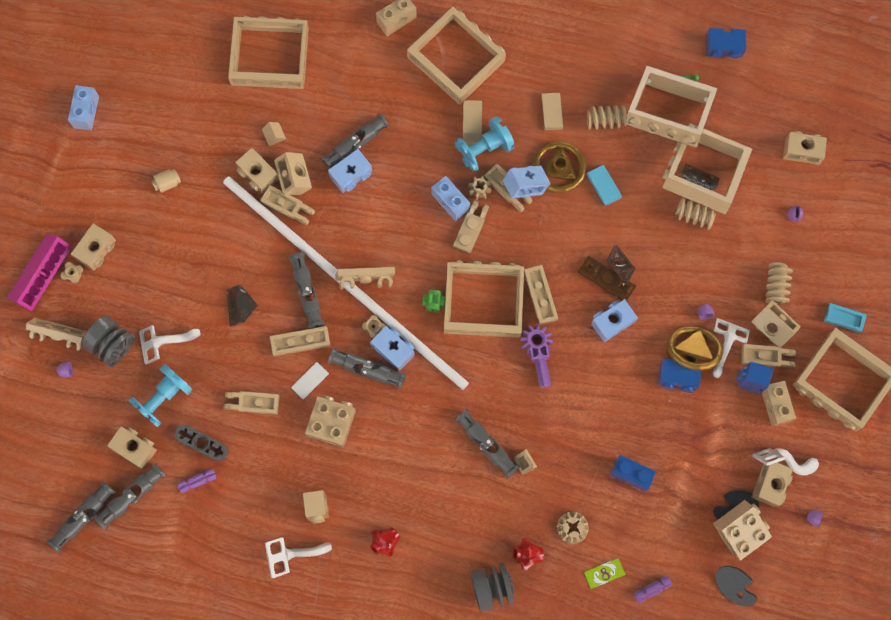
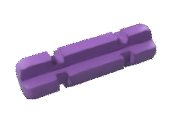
M209 469L204 474L200 473L188 478L187 481L179 482L178 488L180 492L184 493L189 491V488L193 489L207 483L206 481L215 480V471Z
M668 576L660 578L659 582L655 581L643 587L644 590L641 591L640 589L634 592V597L638 603L646 600V597L651 598L662 592L663 588L666 590L671 587L672 582Z

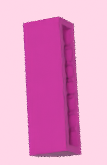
M47 233L7 299L32 311L72 246L59 237Z

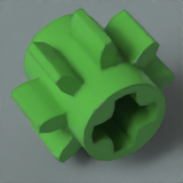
M428 290V295L423 294L422 305L426 306L427 311L440 312V307L445 308L446 297L442 296L441 291Z

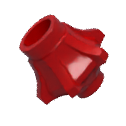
M392 527L383 531L373 530L371 532V550L376 555L381 553L391 557L395 545L400 540L398 532Z
M523 538L521 544L513 549V558L517 560L518 564H521L523 570H527L531 565L543 561L544 550L542 547L532 544L528 538Z

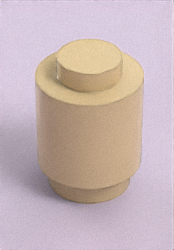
M168 169L153 176L154 180L151 181L155 190H160L161 193L178 186L177 184L181 182L175 169Z

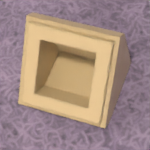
M268 122L262 129L269 146L286 140L279 122Z
M527 449L513 458L516 465L520 467L519 470L522 475L537 468Z

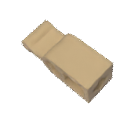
M464 100L463 140L470 147L481 140L482 101Z

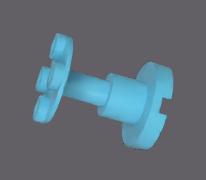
M498 116L489 120L490 131L481 135L482 140L468 147L460 137L454 142L456 149L459 152L461 151L464 156L462 158L464 165L467 168L470 167L472 171L478 170L475 156L483 151L488 150L491 152L499 146L505 152L515 148L513 146L514 140L506 125L504 127L500 125L502 120Z
M166 364L159 368L166 376L155 387L158 390L144 405L133 396L129 400L134 407L138 408L140 406L138 411L146 418L151 416L149 420L156 427L161 424L152 414L166 398L170 400L180 389L187 395L193 390Z

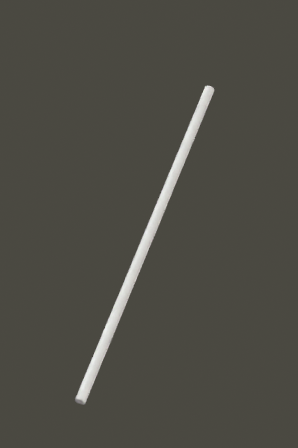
M230 176L224 180L223 184L336 280L335 274L338 269ZM344 282V288L390 328L393 327L397 330L405 341L410 342L414 349L458 387L464 390L468 386V381L355 285L351 289L350 283Z

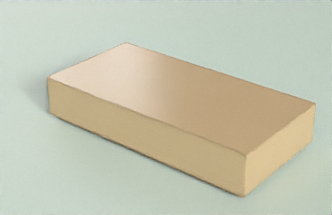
M560 93L541 94L544 131L563 129Z

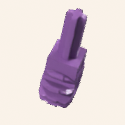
M536 324L534 330L530 325L528 326V331L523 330L522 332L525 337H521L520 342L525 344L521 348H528L526 354L530 356L531 362H535L539 386L546 388L551 386L546 360L550 357L549 351L551 348L549 345L553 343V340L547 338L552 334L551 332L545 334L547 329L545 326L542 330H539L540 326ZM539 337L541 344H533L531 338Z

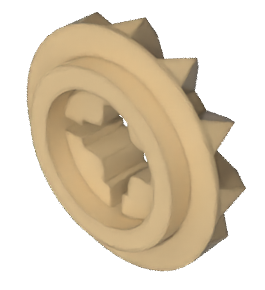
M577 512L565 513L557 523L558 535L563 541L570 544L583 541L589 531L587 520ZM566 521L571 524H574L578 521L576 527L578 529V532L573 531L567 534L569 532L570 527L568 526Z

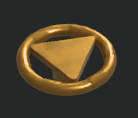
M561 141L551 142L544 145L536 153L533 159V166H540L541 158L546 152L560 148L543 170L547 178L571 180L573 182L564 186H554L550 183L546 190L554 193H567L577 188L584 180L587 168L586 161L581 151L574 145ZM564 149L575 155L579 161L577 178Z
M684 326L673 331L668 337L667 349L670 356L680 366L696 371L709 370L718 365L722 360L723 347L721 342L713 333L704 328ZM694 333L685 341L676 346V348L674 347L676 338L682 334ZM704 337L707 338L710 342H712L715 346L716 351L714 358L710 353V350L706 344ZM678 353L684 354V355H685V359H684L682 356H680ZM699 359L708 361L704 363H695L698 362Z

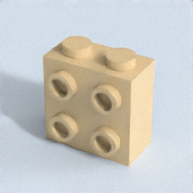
M323 395L322 398L317 396L305 435L344 448L356 412L355 408L352 407L353 404L345 401L337 403L334 402V398Z
M745 500L713 523L731 554L740 561L772 537L768 531L770 529L769 525L759 516L761 512L755 504H749Z

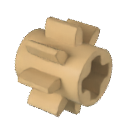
M484 176L479 179L474 177V183H469L468 186L472 189L469 195L474 194L476 200L481 197L486 199V193H491V188H488L490 181L486 182Z

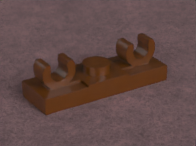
M590 256L586 258L577 272L622 301L625 299L627 302L636 288V285Z

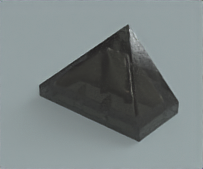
M686 163L681 173L685 180L709 190L716 189L720 179Z
M614 245L607 261L624 284H628L635 271V267L618 245Z
M241 285L227 289L230 327H234L244 323L258 305Z

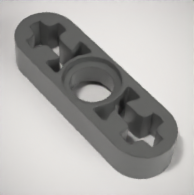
M181 425L175 431V438L180 443L215 461H223L228 456V449L224 444L187 425ZM187 429V433L190 436L194 437L193 440H190L187 437L181 439L182 436L180 435V432H185ZM205 438L207 440L206 447L198 448L196 446L197 440ZM211 442H214L212 447L216 449L222 447L221 450L224 452L223 455H218L217 457H215L216 453L212 450H209L211 447Z

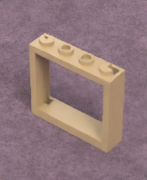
M454 7L447 11L407 49V58L459 105L505 62L506 57L505 50L500 45L492 42L488 34H483L476 23L470 22L461 10H457ZM452 19L495 56L462 89L419 52Z
M248 16L234 17L228 77L232 86L304 89L309 33L307 20H299V18L292 20L283 17L270 19L264 16L258 18H250ZM241 31L302 33L299 75L238 72Z
M646 66L628 111L625 124L697 147L718 88ZM648 85L706 104L698 128L694 129L636 110L645 86Z
M691 123L688 126L694 129L698 128V126ZM703 129L698 143L738 159L725 196L675 176L687 144L677 142L673 151L676 153V156L672 155L668 166L671 167L670 170L666 169L663 175L665 182L662 188L726 215L734 199L752 148Z
M460 260L448 262L444 334L520 338L522 333L524 266L515 265V263L501 265L498 262H491L490 264H482L479 261L463 263ZM453 273L517 276L515 326L450 322Z
M834 328L827 335L792 386L799 391L800 395L809 397L815 406L827 410L829 416L839 419L846 428L857 432L865 426L890 390L891 367L843 332ZM832 342L886 380L860 419H857L805 381Z

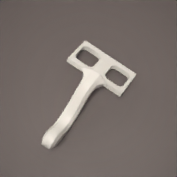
M717 318L714 331L723 334L725 338L722 346V360L713 369V377L719 378L732 343L735 340L747 343L750 330ZM718 323L726 325L728 330L719 329L717 327ZM736 330L744 332L746 338L737 336L735 334Z
M154 325L140 330L139 335L144 363L149 364L160 359L158 348L161 345L194 340L201 335L200 330L191 329L187 333L164 336L155 335ZM150 329L151 339L145 342L144 332ZM153 348L155 357L148 360L147 351Z
M768 448L752 454V457L767 466L784 460L787 466L799 475H809L815 472L819 465L818 460L815 458H810L804 464L798 465L792 455L782 448L774 450ZM777 457V459H774V460H772V461H767V460H769V459H772V458Z
M283 537L265 542L271 578L290 573L288 561L291 558L317 556L332 550L331 543H323L311 548L287 549L285 548ZM279 541L281 551L272 555L270 544ZM283 561L284 571L275 574L274 563Z

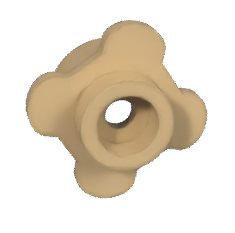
M68 262L65 264L64 272L61 273V278L77 283L83 272V267L80 265L75 266Z
M372 315L362 325L363 330H367L371 338H375L385 327V324L381 323L376 315Z

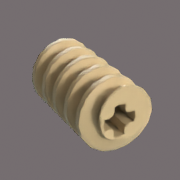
M613 105L612 110L610 106H606L604 110L602 106H598L597 111L594 106H591L590 111L587 110V126L589 130H591L592 124H594L596 129L599 128L600 124H602L603 129H606L607 124H609L611 129H613L614 124H617L618 129H620L622 123L626 127V108L624 105H621L619 110L617 105Z
M682 196L675 215L678 214L679 220L685 216L686 223L693 219V225L700 221L701 228L707 224V230H710L717 211L714 213V209L711 208L707 210V207L704 205L700 208V204L697 202L693 205V201L690 199L685 203V197Z
M770 263V270L768 271L770 277L767 278L769 284L766 286L768 291L765 294L767 297L765 302L770 303L772 300L776 304L790 302V299L786 298L785 295H790L791 292L785 289L792 286L786 283V281L792 280V277L787 274L793 273V270L784 263Z

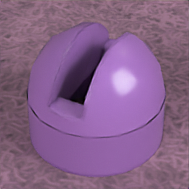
M800 206L791 207L787 212L788 219L792 222H798L803 217V209Z
M702 304L699 307L698 315L701 320L709 319L715 315L711 305Z
M63 362L57 367L58 375L63 378L72 377L73 368L71 363Z
M819 510L810 511L807 515L808 522L819 527L823 512Z

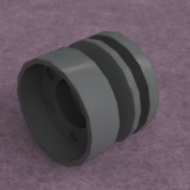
M106 315L97 320L87 331L82 341V347L92 355H97V359L101 362L103 361L106 366L113 367L129 352L135 341V336L124 327L119 328L120 324L109 315Z
M504 563L499 564L500 573L498 574L495 566H491L490 576H487L484 568L470 571L480 613L493 610V600L497 599L500 607H504L503 597H506L508 605L514 604L513 583Z

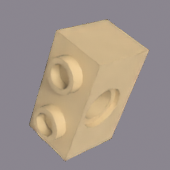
M396 0L376 13L377 24L386 36H389L417 18L416 7L411 0Z
M800 131L789 132L785 138L783 159L820 165L825 159L827 138L821 137L819 134L807 135ZM801 144H805L808 149H804Z
M253 148L235 162L238 174L243 179L247 177L250 181L249 185L255 191L259 190L262 194L266 192L269 185L273 186L279 180L277 172ZM256 169L261 170L257 175L252 174Z
M285 152L274 160L283 195H302L312 188L303 154Z
M93 223L71 255L94 271L102 265L104 256L114 248L116 240L111 234ZM99 245L96 251H91L93 246Z
M773 300L751 321L758 330L762 331L779 348L801 327Z
M785 381L769 384V387L763 390L762 396L771 426L795 420V412Z
M121 426L107 446L144 470L157 451L152 447L154 443L146 437L143 440L138 438V432L129 426L127 429ZM132 442H137V449L134 451H130V444Z
M780 463L768 466L763 464L752 498L772 507H778L783 504L786 499V488L790 485L793 478L791 475L793 469ZM772 480H775L777 484L776 489H773L771 485Z
M321 490L303 493L306 518L313 523L325 522V518H329L325 492Z

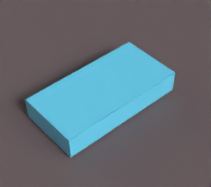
M604 165L587 173L604 206L622 197Z
M829 303L823 322L862 333L867 314Z

